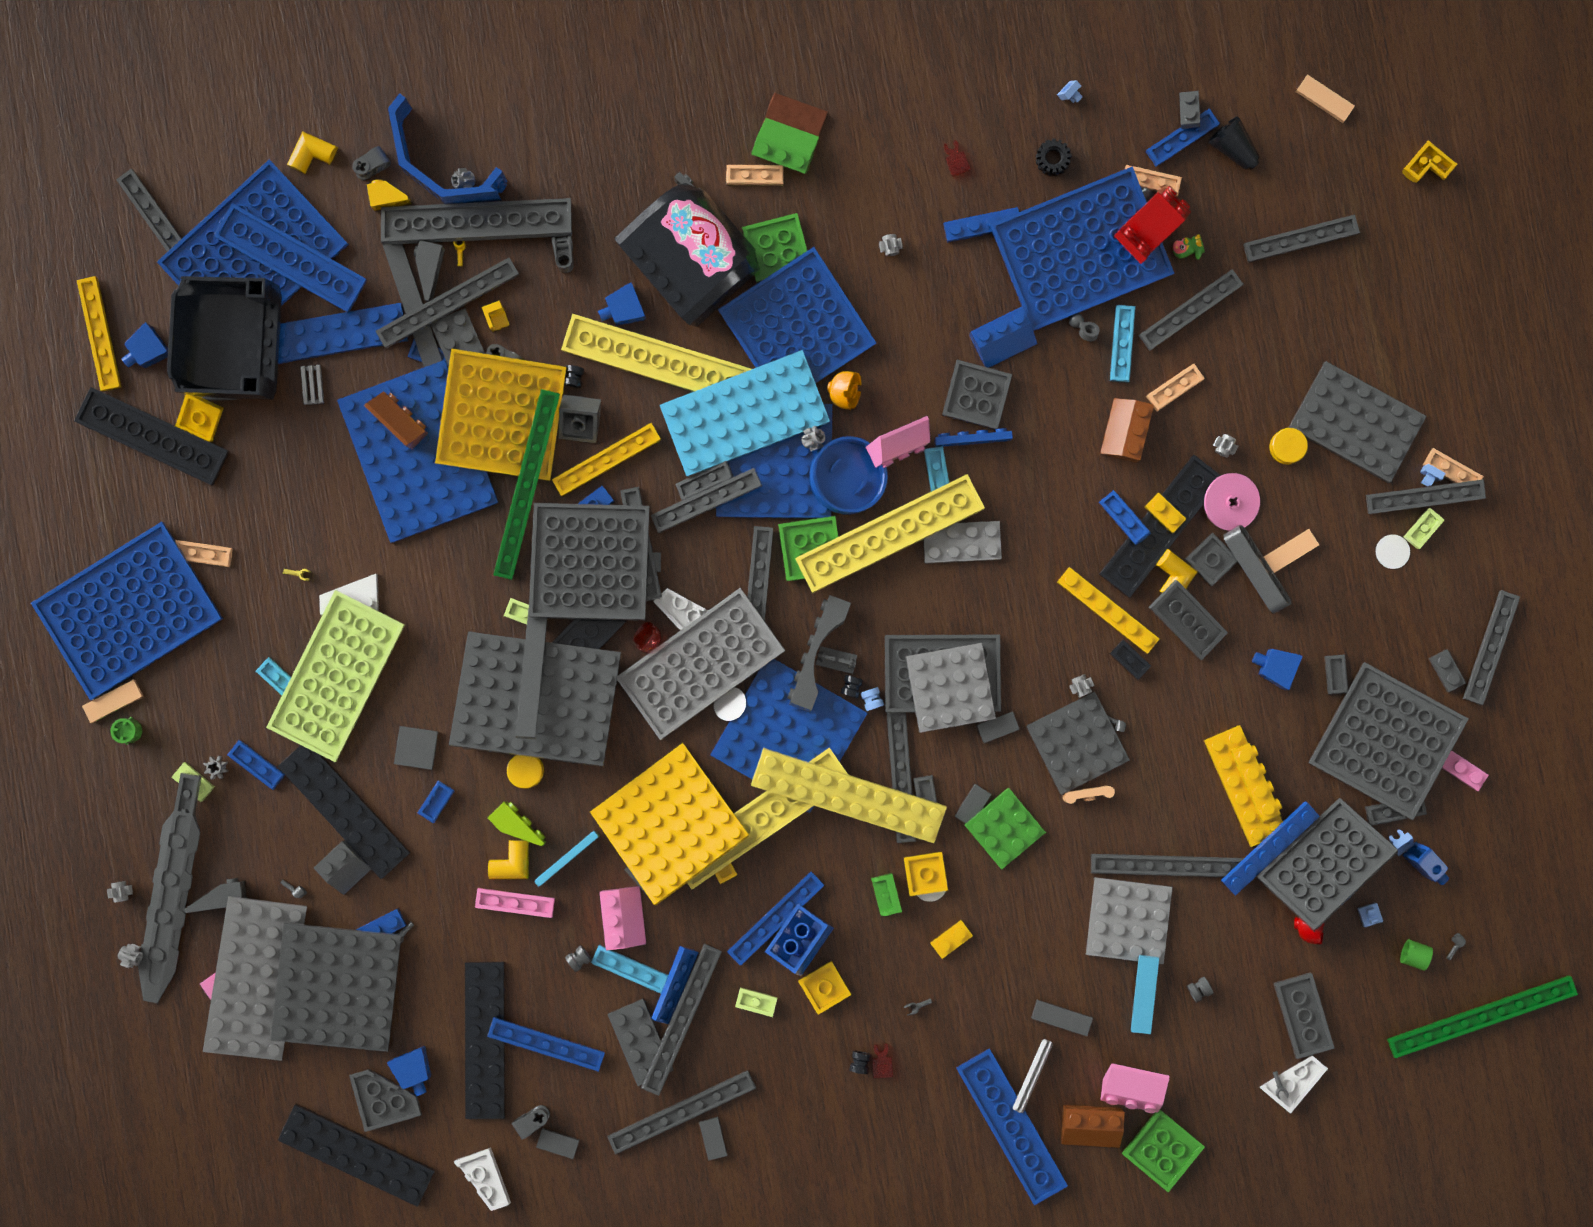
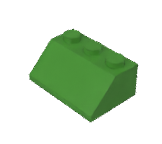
M765 118L751 154L806 174L819 137Z

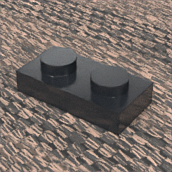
M1124 640L1109 653L1136 680H1139L1151 667Z

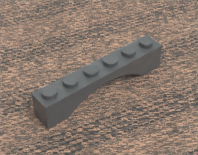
M829 595L828 600H823L820 608L823 614L821 618L817 617L814 624V628H817L815 635H810L807 643L810 646L809 652H804L801 660V663L804 664L802 671H797L794 679L797 682L795 689H790L787 698L791 700L790 706L811 713L818 695L814 678L816 653L825 638L833 630L844 624L851 605L850 602Z

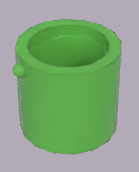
M133 717L118 719L111 726V736L119 743H125L126 745L134 743L142 735V726Z
M1408 939L1403 946L1400 961L1403 964L1425 971L1431 962L1433 948Z

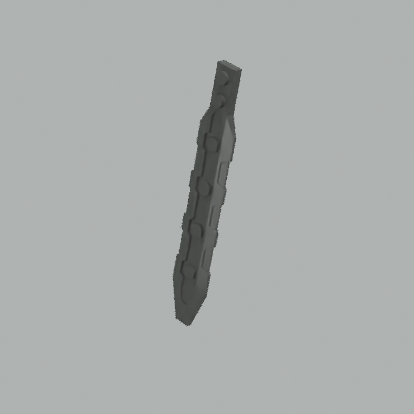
M180 773L174 811L162 825L159 842L161 846L157 868L154 870V886L151 903L147 910L145 937L140 949L143 957L138 965L143 1001L159 1003L176 973L179 941L186 917L184 909L186 908L188 891L191 889L192 868L201 833L195 815L202 778L199 775Z

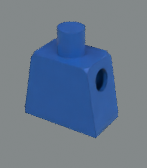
M632 282L607 296L605 299L608 307L598 310L602 321L613 317L616 326L646 320Z
M145 322L125 342L124 345L130 353L121 359L128 368L136 362L143 368H147L167 358L168 347L154 328Z
M1268 649L1266 656L1256 652L1252 663L1261 666L1260 676L1283 690H1289L1302 656Z
M1415 842L1414 846L1402 855L1425 878L1434 882L1437 881L1440 885H1444L1449 880V877L1445 874L1448 867L1431 848Z
M425 1046L387 1062L402 1089L412 1086L416 1096L427 1092L423 1081L431 1077Z

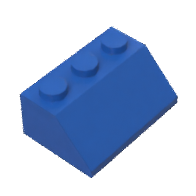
M1022 306L971 331L969 335L984 366L987 368L1037 345L1031 322Z
M797 904L765 952L794 974L802 976L834 927L800 904Z

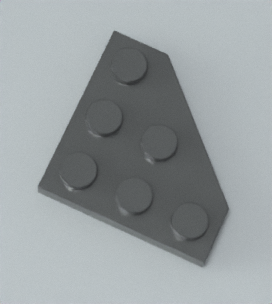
M371 1069L349 1075L365 1132L422 1115L418 1097L407 1089H402L398 1084Z

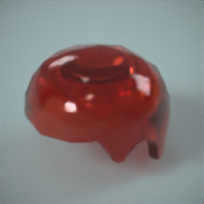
M645 622L634 635L635 647L644 653L656 649L661 641L660 630L651 622Z

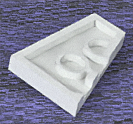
M668 588L662 593V598L653 601L680 631L708 611Z
M491 1148L454 1161L456 1166L460 1167L465 1173L466 1179L471 1181L477 1189V1193L491 1211L511 1203Z

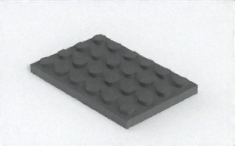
M1325 361L1288 428H1295L1301 431L1306 439L1381 480L1391 483L1427 416Z
M1000 634L884 635L885 712H916L906 656L982 643L994 711H1001Z
M1339 798L1259 873L1257 879L1315 932L1396 855L1398 850Z

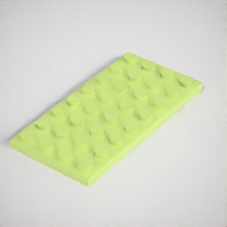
M335 590L266 728L337 762L405 624Z

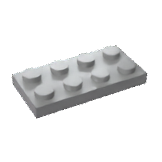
M1000 521L955 523L925 538V563L1001 560Z

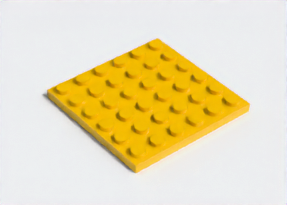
M451 348L435 464L519 476L541 389L560 394L538 478L550 481L566 367Z
M683 743L590 811L655 906L750 836Z

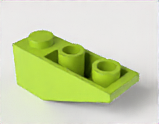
M503 802L488 817L502 833L539 846H543L546 843L542 832L538 829L535 831L530 826L532 822L525 815L521 817L517 812L519 809L512 802Z

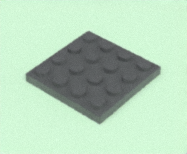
M1095 692L1026 726L1060 795L1130 761Z

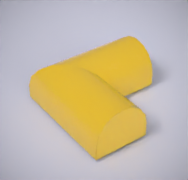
M302 131L287 166L306 174L313 157L331 165L338 147Z
M1428 140L1402 172L1407 179L1415 183L1429 169L1445 180L1458 164Z
M1169 549L1165 551L1156 564L1170 575L1160 589L1161 593L1174 580L1179 581L1186 589L1197 574L1194 568Z
M509 840V860H489V879H529V842L525 840Z

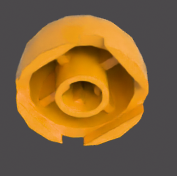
M843 371L838 373L832 382H829L827 390L830 393L832 402L837 407L851 410L857 406L861 391L857 392L858 385H862L861 376L857 372Z

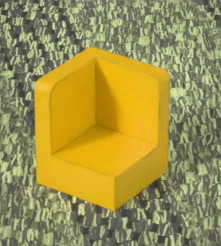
M500 300L482 307L492 332L510 325Z

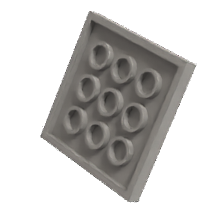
M982 643L906 656L919 733L996 719Z
M1095 877L1086 955L1138 961L1139 955L1159 957V964H1164L1172 887Z

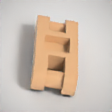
M1111 786L1068 791L1063 794V800L1066 803L1072 804L1076 799L1083 798L1084 801L1095 800V796L1099 795L1111 798L1114 796L1115 791Z

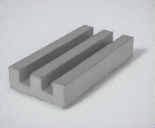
M321 365L301 366L304 405L324 403ZM313 370H316L319 400H316ZM306 371H309L311 400H309Z

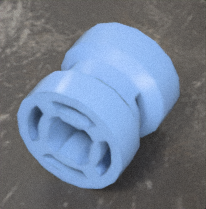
M878 687L860 693L862 699L865 700L866 711L884 705L883 700L879 697L880 691Z

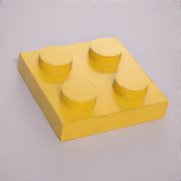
M185 395L175 426L208 442H212L224 408L200 396Z
M942 852L904 857L909 896L948 890Z
M832 961L798 980L818 1015L851 995Z

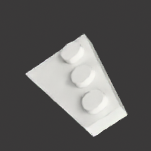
M378 574L335 589L379 611ZM335 590L319 595L320 615H323Z
M1311 1055L1281 1073L1279 1078L1282 1086L1289 1093L1288 1098L1285 1091H1280V1099L1276 1096L1277 1086L1275 1078L1263 1084L1260 1088L1291 1114L1328 1068Z

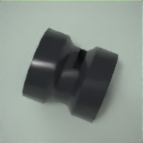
M566 365L564 385L581 388V376L584 375L585 369L579 366Z
M845 675V685L841 688L840 693L859 698V688L864 680Z
M854 1050L852 1052L854 1062L850 1064L849 1071L868 1074L869 1067L867 1064L871 1061V1054Z

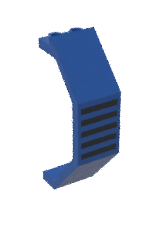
M399 93L388 107L398 162L404 173L444 204L502 201L498 193H502L507 187V179L504 173L497 167L479 187L443 189L411 165L402 124L412 110V107L407 99Z

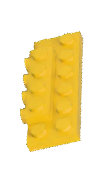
M1238 725L1204 740V743L1250 847L1260 844L1283 822L1279 811L1282 809V806L1277 798L1274 799L1271 793L1274 791L1271 782L1266 781L1263 775L1266 774L1264 765L1258 763L1256 756H1258L1256 747L1254 745L1251 746L1247 742L1241 726Z

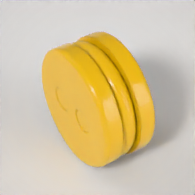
M1285 428L1272 437L1269 447L1270 453L1281 464H1294L1305 456L1308 442L1301 431L1295 428Z
M515 755L507 766L508 779L514 786L522 789L536 786L544 775V766L539 758Z

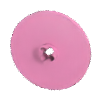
M1228 473L1219 476L1210 484L1205 494L1204 507L1209 520L1215 526L1230 531L1239 525L1246 527L1255 519L1260 507V496L1256 485L1248 477L1237 473ZM1230 498L1234 499L1235 505H1230Z

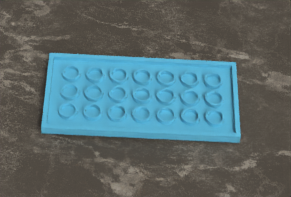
M803 350L660 405L687 477L707 470L724 461L733 460L801 434L808 428L819 427L830 422Z

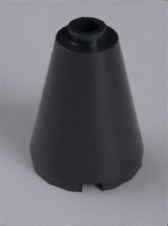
M1235 116L1228 121L1229 124L1224 127L1222 126L1216 131L1208 142L1243 169L1249 168L1252 170L1259 164L1258 159L1260 156L1241 119Z

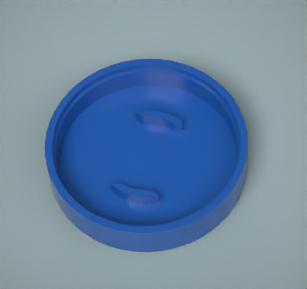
M852 436L840 437L827 443L813 458L810 467L811 488L819 502L829 510L845 515L857 514L872 507L883 495L887 485V467L883 468L881 465L875 468L866 449V446L870 444L868 441Z

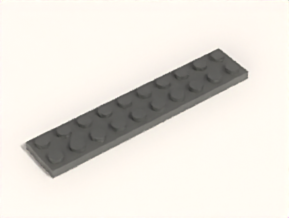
M571 198L381 207L382 245L419 243L420 240L432 243L572 236Z

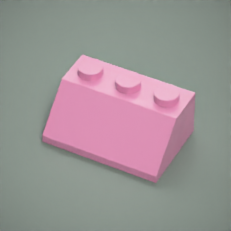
M928 416L881 435L866 446L875 468L881 465L885 468L893 464V460L897 458L899 461L906 459L910 456L909 453L913 451L915 454L924 451V446L930 443Z
M640 887L600 891L606 950L623 949L646 944Z
M1111 1064L1103 1078L1101 1101H1105L1110 1105L1119 1104L1129 1109L1138 1108L1148 1113H1158L1164 1102L1169 1076Z

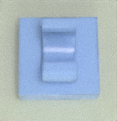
M1077 80L1069 81L1057 96L1061 100H1070L1072 103L1078 102L1082 98V95L1077 91L1081 87L1080 83Z
M1427 464L1420 471L1421 474L1425 475L1421 483L1429 487L1434 481L1442 480L1446 473Z
M1398 830L1400 838L1394 839L1392 836H1389V839L1398 850L1397 855L1400 856L1414 846L1413 837L1408 832L1404 835L1403 831Z
M1377 903L1357 908L1363 927L1383 922Z

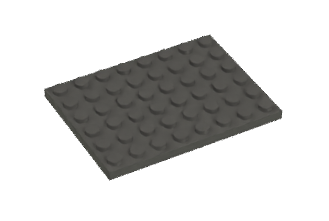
M468 632L449 746L604 767L621 652L545 642L536 739L516 738L525 639Z

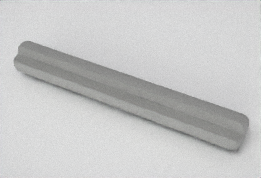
M1042 1040L1014 1103L1013 1109L1019 1113L1024 1112L1053 1046V1043L1049 1040Z

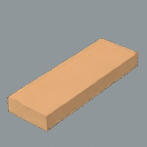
M1309 75L1305 77L1296 90V93L1342 123L1355 106Z
M727 165L726 184L783 186V166Z
M1133 166L1141 189L1147 188L1157 193L1164 185L1167 187L1170 185L1177 192L1176 196H1178L1182 177Z
M1192 364L1146 397L1154 405L1155 410L1159 411L1205 378L1196 365Z
M1434 448L1431 449L1423 463V466L1430 464L1445 472L1444 478L1453 483L1482 480L1484 477Z
M1307 529L1264 556V558L1275 573L1319 546L1310 529Z
M175 540L187 561L230 567L233 548Z
M132 680L82 707L90 723H94L144 696L136 680Z

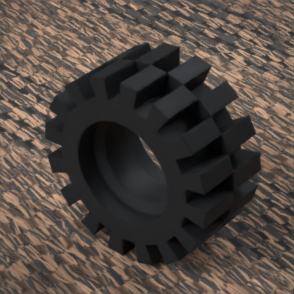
M1052 139V141L1046 140L1045 143L1041 144L1036 154L1038 169H1042L1044 174L1048 173V176L1062 174L1071 161V150L1067 148L1066 143H1061L1062 140L1060 139L1059 141H1056V139ZM1050 151H1057L1060 154L1061 160L1057 164H1051L1047 161L1046 154Z

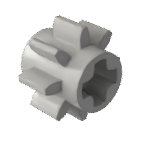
M458 168V171L452 175L451 182L455 189L471 188L475 185V176L471 171H467L466 168Z
M896 234L885 235L882 237L883 241L879 242L880 252H885L886 256L898 255L899 249H903L902 240L897 238Z
M814 426L803 431L805 434L802 436L804 447L810 448L811 451L824 447L822 443L825 441V434L821 429H817Z
M1223 434L1222 438L1218 436L1213 446L1217 447L1215 452L1228 458L1229 454H1235L1238 448L1235 445L1236 439L1227 434Z
M1084 674L1072 679L1073 685L1069 686L1072 694L1077 693L1078 697H1082L1092 692L1090 687H1093L1094 683L1091 677L1086 678Z
M218 756L216 760L214 757H209L210 762L204 763L207 766L204 774H211L210 779H215L216 775L219 779H222V774L229 772L226 769L228 762L221 761L222 756ZM217 764V767H219V771H216V769L213 768V765Z
M126 881L111 883L112 888L107 889L108 898H113L114 903L129 900L128 895L133 894L132 885L127 886Z
M135 944L123 946L118 953V959L122 961L120 965L128 969L129 967L138 966L143 957V953L139 952L140 946Z

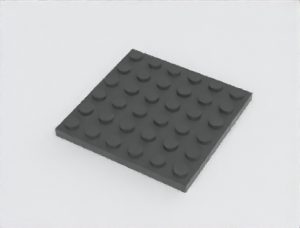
M534 503L529 618L645 621L650 507Z
M1364 662L1308 763L1413 820L1469 718Z
M284 923L270 1040L388 1052L402 934Z

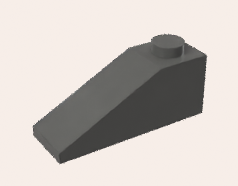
M420 240L419 245L415 246L414 256L416 257L415 260L426 302H429L434 298L445 249L442 245Z
M238 878L226 879L227 883L219 885L185 908V913L227 907L228 896L247 898L245 881H238Z

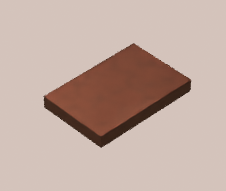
M774 93L765 118L819 137L828 111Z

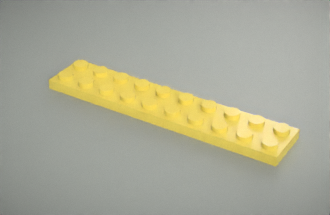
M572 314L561 349L576 356L693 392L752 370L576 314Z
M967 474L795 558L811 592L814 593L984 510L985 507Z
M830 747L809 761L810 763L847 774ZM770 791L764 792L734 813L750 836L687 882L691 889H694L814 805Z
M766 748L762 750L751 786L934 843L947 808L945 805Z

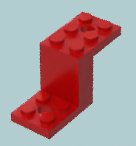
M1164 185L1114 235L1140 264L1191 213L1189 204L1183 199L1180 200L1176 196L1177 192L1170 185L1168 187Z

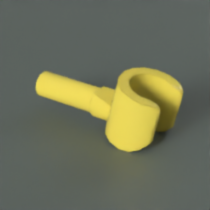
M284 569L283 574L295 575L301 580L309 581L310 579L303 577V573H311V571L307 569L300 571Z

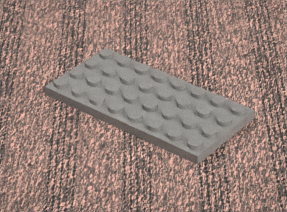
M739 588L618 675L617 680L661 740L776 658L785 649L743 590Z
M228 896L203 1052L282 1061L285 1042L272 1041L270 1039L284 923L304 925L307 906Z

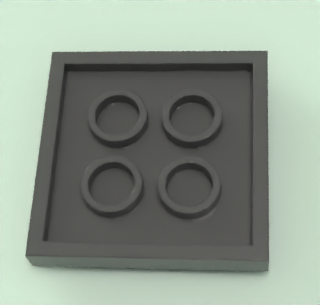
M956 360L942 416L994 430L998 429L1012 374Z

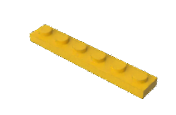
M93 276L77 280L100 390L104 392L121 388L98 278Z
M652 423L555 477L552 481L563 497L659 442L661 439Z
M1070 567L1057 581L1059 585L1146 654L1158 642L1159 638Z

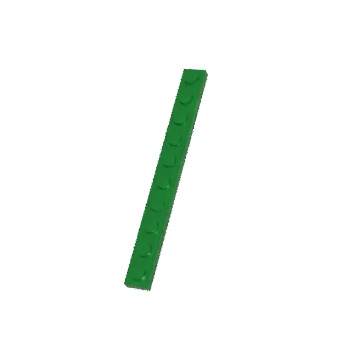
M544 389L540 391L493 573L495 576L511 580L513 578L560 397L559 393Z
M1568 975L1388 1038L1387 1041L1393 1057L1398 1058L1576 996L1578 993L1572 977Z

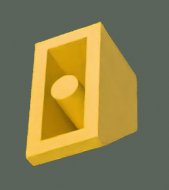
M374 180L371 184H367L370 206L374 211L381 210V207L411 204V200L406 194L386 181Z

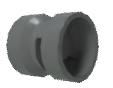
M582 945L576 948L575 953H569L565 956L566 961L575 972H578L583 964H588L592 961Z
M1205 977L1200 978L1195 984L1187 985L1196 1003L1201 1001L1202 997L1214 994Z

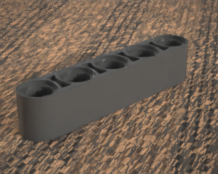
M1239 525L1225 533L1223 536L1226 544L1268 609L1275 614L1291 605L1289 595L1247 530L1242 525Z

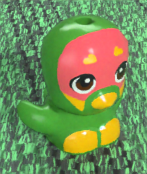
M1200 234L1193 236L1192 239L1183 238L1176 240L1172 246L1173 253L1177 258H1185L1195 254L1198 260L1205 252Z

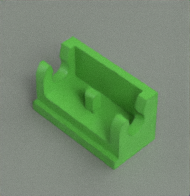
M889 873L871 878L880 915L888 916L902 912L893 874Z

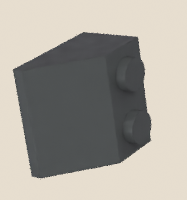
M563 395L559 407V439L597 443L601 399Z
M346 841L338 844L314 867L317 873L329 885L343 895L371 870Z

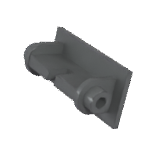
M820 646L816 665L853 674L857 655Z

